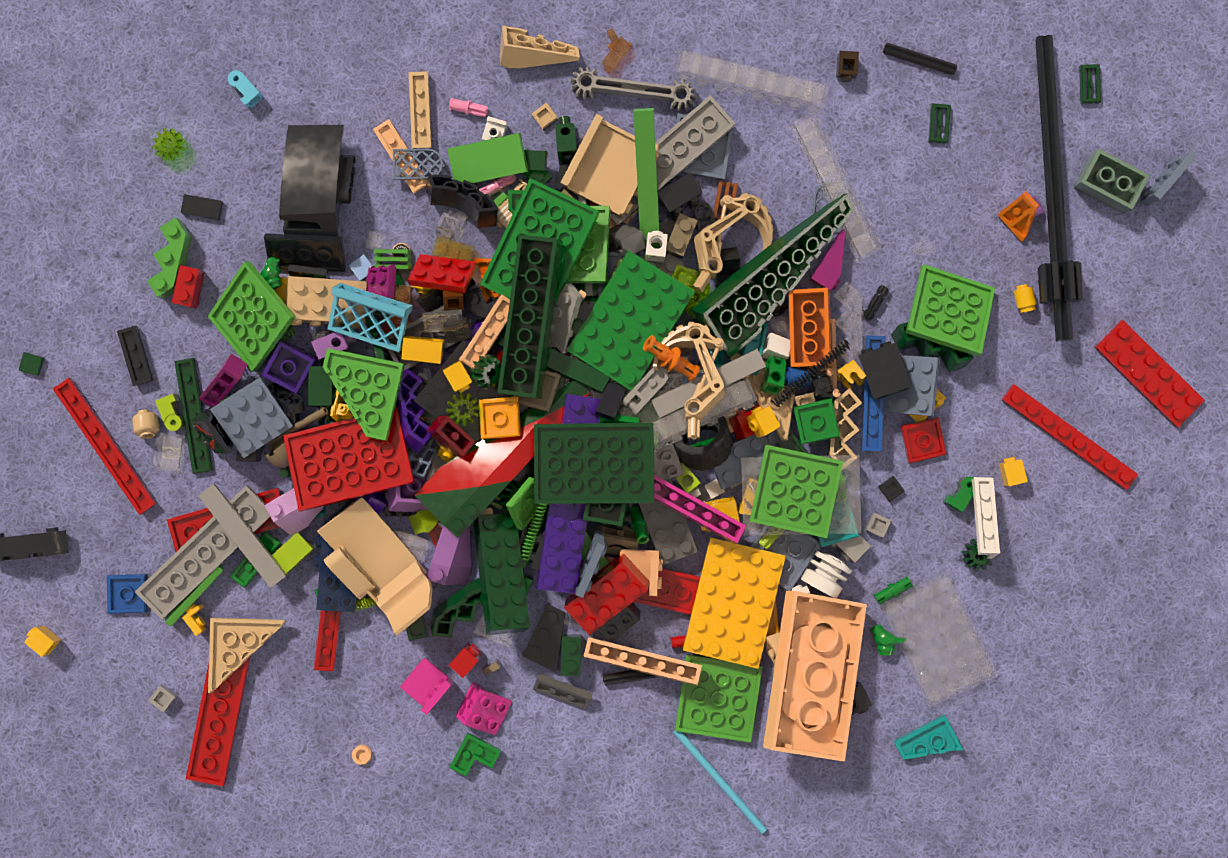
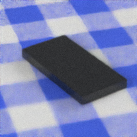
M265 233L264 235L267 259L270 257L279 259L278 266L280 269H288L291 264L322 268L334 272H345L346 270L343 237Z

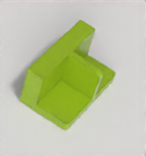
M295 533L272 556L285 573L288 574L316 547L312 542L308 543L300 533Z

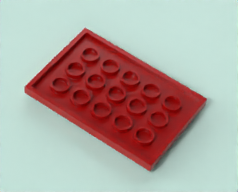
M398 407L394 409L387 441L366 437L355 418L283 435L298 511L300 512L415 483Z

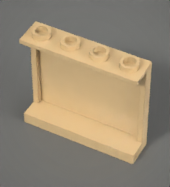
M596 114L561 181V186L599 206H610V211L622 218L625 214L629 215L634 205L631 202L634 196L638 197L635 136L604 121L602 116ZM656 144V145H655V149H656V161H657V159H658V157H659V155H660V152H658V150H659V145Z

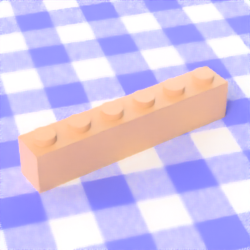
M589 637L584 657L587 659L695 686L699 684L702 665Z

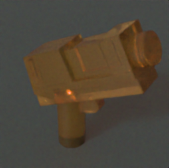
M613 28L607 31L611 43L608 45L610 52L602 61V64L605 66L604 70L607 73L616 70L617 65L627 55L632 46L622 36L618 39Z

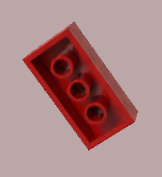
M623 553L591 578V588L589 592H585L583 598L576 594L568 596L564 609L591 635L647 592L649 580Z

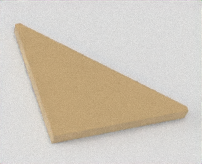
M736 353L730 360L733 361L741 357V354ZM764 367L759 370L756 376L750 374L742 379L762 408L771 407L781 426L775 431L781 440L785 442L788 440L795 395L792 394L789 400L785 399L786 402H783V405L780 404V407L774 405L771 400L775 402L774 397L777 398V395L760 391L764 379ZM784 385V388L780 392L783 393V390L787 392V386Z
M210 618L208 693H212L286 623V619Z

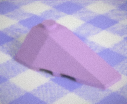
M294 488L264 505L273 522L291 536L308 527L324 507L302 512L298 511Z

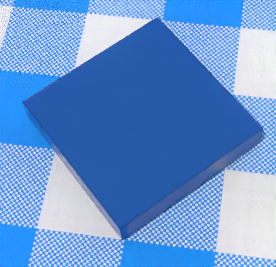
M147 574L107 575V614L147 613V604L135 593L147 580Z

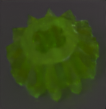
M163 128L162 134L159 131L156 132L158 138H152V141L156 143L152 146V149L157 150L156 155L158 157L162 156V159L165 161L169 158L175 161V155L182 157L179 151H186V148L181 146L186 141L181 139L182 134L180 132L176 133V130L173 128L169 131Z
M461 392L459 393L460 399L452 395L454 403L447 401V404L452 406V408L446 409V412H453L449 417L451 419L457 417L455 420L457 425L460 419H462V425L466 426V419L470 423L474 422L470 417L471 415L479 416L473 410L480 409V406H472L477 402V399L474 398L469 402L471 397L469 393L465 399ZM466 404L465 407L468 409V411L466 413L463 412V414H459L460 410L458 409V406Z

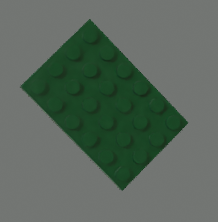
M654 423L534 424V504L654 503Z

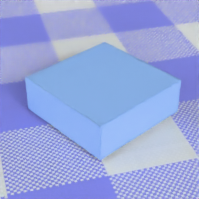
M362 255L349 265L359 281L367 277L368 268L373 266L365 255Z

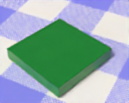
M832 398L794 406L801 445L840 437Z

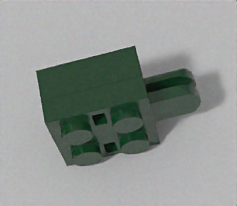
M309 366L308 405L319 407V410L326 407L328 414L318 419L319 425H325V421L327 424H330L331 421L333 422V418L330 415L331 407L336 399L337 389L323 366Z

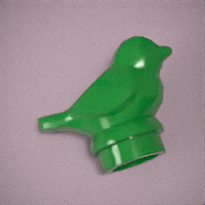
M270 257L267 259L265 267L260 274L274 290L283 284L281 277H279L281 271L278 264L280 260Z
M876 624L869 629L874 634V641L878 644L877 649L880 655L891 656L894 654V645L906 642V638L895 636L885 630L880 624Z

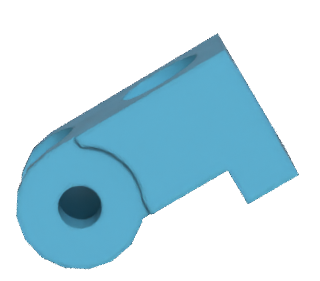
M238 70L230 72L228 75L229 84L244 95L240 100L246 107L251 109L263 98V95L242 72Z

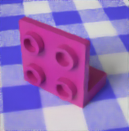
M423 658L400 688L422 705L421 711L427 715L454 681L427 658Z
M472 682L456 717L465 726L496 735L512 701L488 692L478 683Z

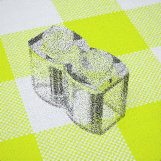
M160 433L155 443L156 448H158V453L153 459L155 471L183 473L187 436Z

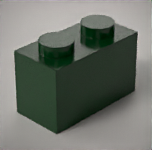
M582 634L562 635L561 676H580Z

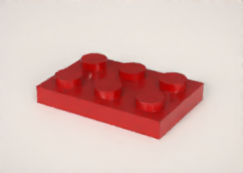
M420 254L408 278V283L410 286L466 293L476 269V262Z

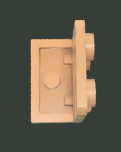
M622 549L620 556L624 553L649 580V596H657V589H661L662 577H658V571H662L663 559H659V551Z

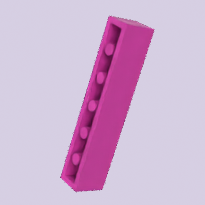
M654 475L655 501L731 543H738L746 525Z

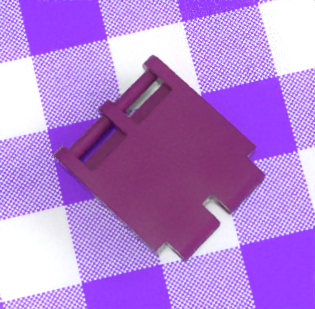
M394 264L388 265V267L380 265L378 268L370 266L366 277V291L394 299L396 266Z

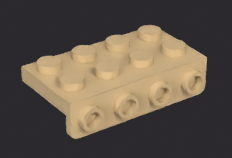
M288 276L287 307L296 316L290 325L310 323V326L320 327L321 324H329L334 297L331 294L333 286L343 283L366 291L367 282ZM339 298L338 305L341 310L344 311L349 308L346 301ZM358 304L355 306L360 317L366 314V310L362 305ZM351 310L344 313L349 323L356 320ZM338 316L335 319L334 326L341 327L345 323ZM366 317L362 318L364 324L366 322ZM358 321L351 325L353 329H360Z

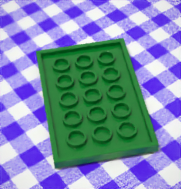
M530 178L480 285L510 299L519 234L556 238L563 242L555 297L556 305L559 294L571 275L600 211Z
M628 250L595 303L593 310L567 348V351L632 391L655 358V355L643 350L645 341L651 335H654L660 343L665 337H668V334L673 329L695 291Z

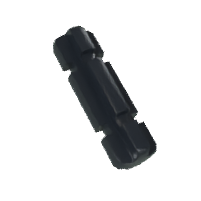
M884 285L878 287L877 294H874L867 306L868 309L864 311L862 317L866 320L871 321L875 312H877L884 300L883 297L889 292V289Z

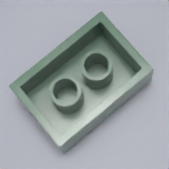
M1097 149L1090 154L1074 187L1122 213H1126L1134 208L1150 175L1101 149Z

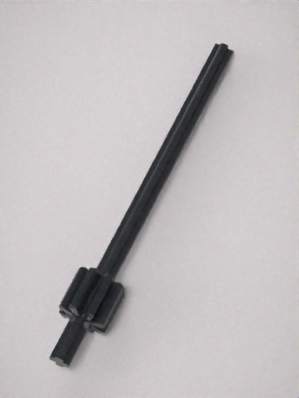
M1041 35L1036 37L1035 42L1050 263H1044L1038 267L1040 303L1043 305H1053L1055 340L1060 342L1073 340L1071 303L1083 300L1084 292L1082 263L1068 260L1053 35Z

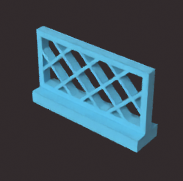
M343 283L333 286L331 294L334 297L328 330L397 352L402 350L408 315L411 313L413 305ZM339 298L345 300L349 308L342 311L338 305ZM358 304L362 305L367 312L361 317L355 309V306ZM348 310H351L356 318L351 323H349L344 315ZM376 310L381 311L385 318L379 323L372 313ZM369 315L374 324L368 329L362 321V318ZM340 316L346 326L342 328L334 326L336 317ZM393 316L402 318L401 326L396 328L390 318ZM357 321L363 329V332L360 334L356 333L351 326ZM387 321L392 329L386 335L379 325ZM376 327L381 338H373L369 330ZM394 333L398 339L397 345L391 344L387 336Z

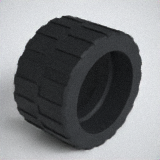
M692 408V409L690 410V412L695 413V412H697L699 409H698V408H694V409ZM712 408L703 417V420L700 421V431L713 430L718 432L712 442L701 447L686 445L689 438L688 421L685 419V411L675 418L673 425H671L670 438L679 460L687 468L695 471L711 470L722 465L728 459L732 452L733 438L727 420L720 411Z

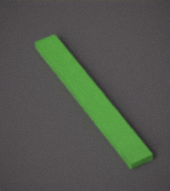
M654 108L633 109L640 230L645 236V247L648 232L659 231ZM658 243L651 244V246L655 249L660 248V244Z

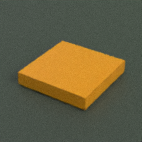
M519 397L479 400L481 439L521 436Z

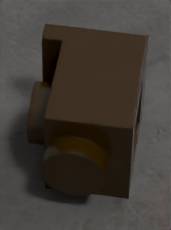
M839 51L837 55L836 77L840 78V81L851 82L858 75L859 52ZM843 66H848L850 70H844Z

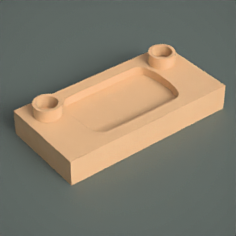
M786 591L763 748L845 761L867 604L798 591Z

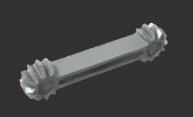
M589 66L586 67V71H583V68L580 67L579 73L573 72L574 78L570 79V83L573 84L571 90L576 91V97L583 94V100H586V95L588 94L593 99V92L672 102L670 109L678 106L677 112H680L681 107L688 111V105L693 107L695 104L693 100L697 99V95L693 94L696 92V87L690 88L692 85L691 81L684 84L685 79H681L680 84L675 79L673 82L674 86L600 77L596 76V69L590 72ZM588 79L592 83L590 86L584 87L581 82ZM597 84H604V85H611V86H619V87H622V88L610 87V86H602V85H597ZM645 90L657 91V92H665V93H670V94H663V93H656V92H648V91H645ZM684 92L686 97L679 99L676 97V93Z

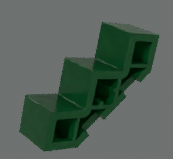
M908 322L898 325L891 334L899 351L916 346L921 357H941L949 373L966 367L973 359L971 354L907 334Z
M480 578L475 579L433 609L430 623L432 636L451 638L455 620L474 622L477 605H483Z

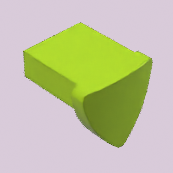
M420 510L408 517L415 535L422 532H430L438 522V519L429 510Z

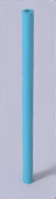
M674 730V735L758 831L763 834L767 830L763 823L683 732Z

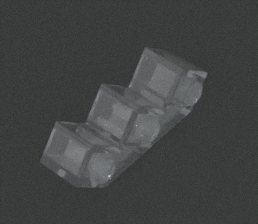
M846 282L836 292L834 297L847 308L836 320L835 324L848 335L845 340L850 343V350L846 348L847 352L843 351L844 355H840L849 363L853 359L856 361L859 358L858 355L862 354L861 351L865 349L864 296L850 283Z

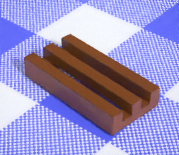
M719 180L713 219H721V215H717L722 186H726L724 196L728 195L729 188L732 187V198H736L738 183Z

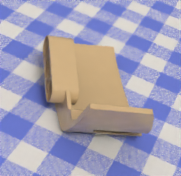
M362 496L317 530L322 538L334 549L324 559L325 564L357 598L362 599L368 594L387 616L396 636L430 609L432 585L431 581L425 576L426 570Z

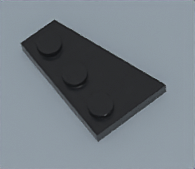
M547 604L522 655L556 673L565 616L564 611Z

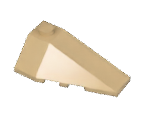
M502 26L499 54L500 66L510 69L579 61V49L576 46L558 40L550 43L544 39L543 35L538 34L535 38L526 35L527 30Z

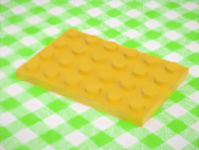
M710 537L683 651L758 669L785 555Z

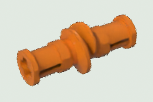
M651 335L645 341L643 350L645 352L649 351L657 359L661 360V367L667 365L666 370L668 372L674 369L686 376L688 381L696 378L700 367L691 364L686 358L680 356V348L674 347L670 349L667 345L657 341L654 335Z

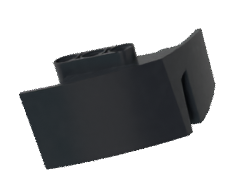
M288 125L279 218L284 220V234L339 236L340 205L351 203L356 169L354 167V163H356L355 155H342L341 147L344 125Z

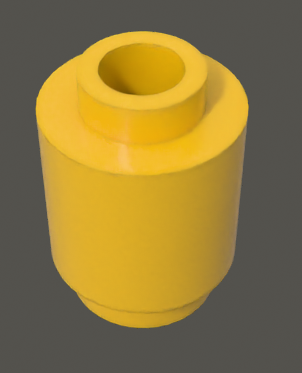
M1028 284L1016 286L1017 290L1013 291L1017 309L1020 310V313L1035 310L1037 303L1033 286L1028 287Z

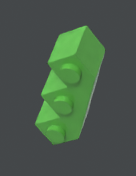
M176 217L159 227L169 242L167 246L153 254L163 271L147 280L155 295L161 299H165L174 293L180 265L186 266L187 254L192 241V236L185 224Z

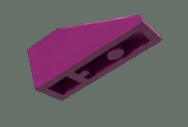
M844 230L839 232L809 281L820 288H828L829 291L831 289L835 290L841 282L838 278L842 271L845 241Z
M230 354L198 399L209 406L218 405L220 400H223L238 382L248 364Z

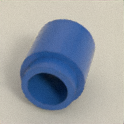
M787 367L784 385L787 387L791 385L793 387L792 382L795 383V380L799 382L798 377L802 379L801 375L806 378L804 372L808 374L807 370ZM811 379L810 382H807V385L804 384V387L801 388H805V386H810Z

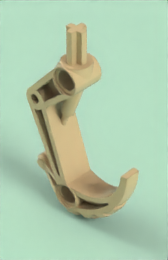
M744 193L739 198L725 195L720 200V204L723 207L721 219L704 228L694 238L700 275L692 286L695 288V291L702 293L710 279L713 280L717 273L722 270L723 263L720 257L722 232L741 218L753 224L760 232L763 240L762 251L772 244V217L768 215L769 210L767 206L761 204V198ZM727 208L733 211L732 213L725 216ZM709 264L713 266L714 271L709 268Z
M689 322L688 326L680 325L676 327L677 330L671 331L668 337H665L661 343L667 345L670 349L674 347L694 348L698 355L704 376L701 383H698L693 396L686 401L684 406L685 419L688 421V438L696 439L700 438V421L725 396L724 383L714 364L718 351L724 348V341L721 338H714L710 334L707 325L703 326L699 323ZM694 335H699V336H700V337L697 338V339H692V338H691V337L694 336ZM707 349H715L712 357ZM656 356L654 358L653 368L654 370L658 371V367L661 360L657 359ZM692 408H698V409H699V410H698L697 412H695V413L690 412V410H691Z

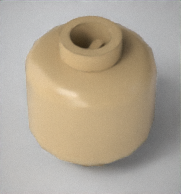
M140 410L132 418L134 434L139 436L140 439H151L160 430L158 417L155 413L150 412V410Z

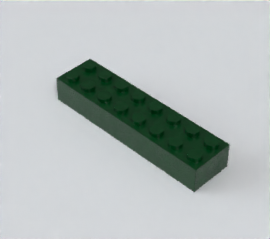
M521 234L518 236L498 393L542 399L563 242L559 239Z

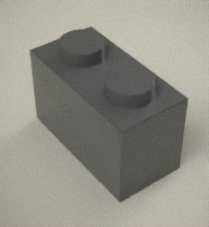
M624 222L619 226L616 225L610 228L609 249L625 257L628 250L636 253L646 248L644 244L645 236L641 230Z

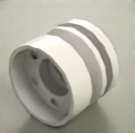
M816 550L814 555L822 560L818 563L811 559L810 562L817 569L814 571L806 568L801 580L837 599L842 590V587L836 583L837 579L847 581V578L840 574L842 571L851 574L852 570L834 556Z

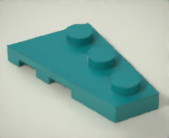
M944 714L893 741L903 760L963 750Z

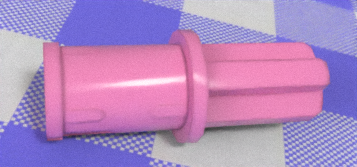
M451 98L449 103V110L463 112L467 116L472 114L486 117L488 113L487 106L471 103V100L467 102Z
M510 175L496 180L493 179L494 181L480 188L479 191L484 194L487 193L491 197L499 191L502 192L503 188L515 182L516 177L515 175Z

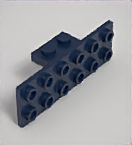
M349 499L326 505L324 525L355 502V500ZM319 534L315 541L318 554L314 556V567H316V571H319L316 609L355 612L357 597L325 564L324 559L334 549Z

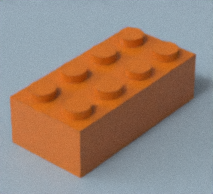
M828 288L789 291L792 368H814L813 365H816V362L820 364L819 360L823 361L822 357L826 359L825 355L829 356L828 352L832 353L830 291ZM832 361L831 365L828 364V367L825 368H832Z

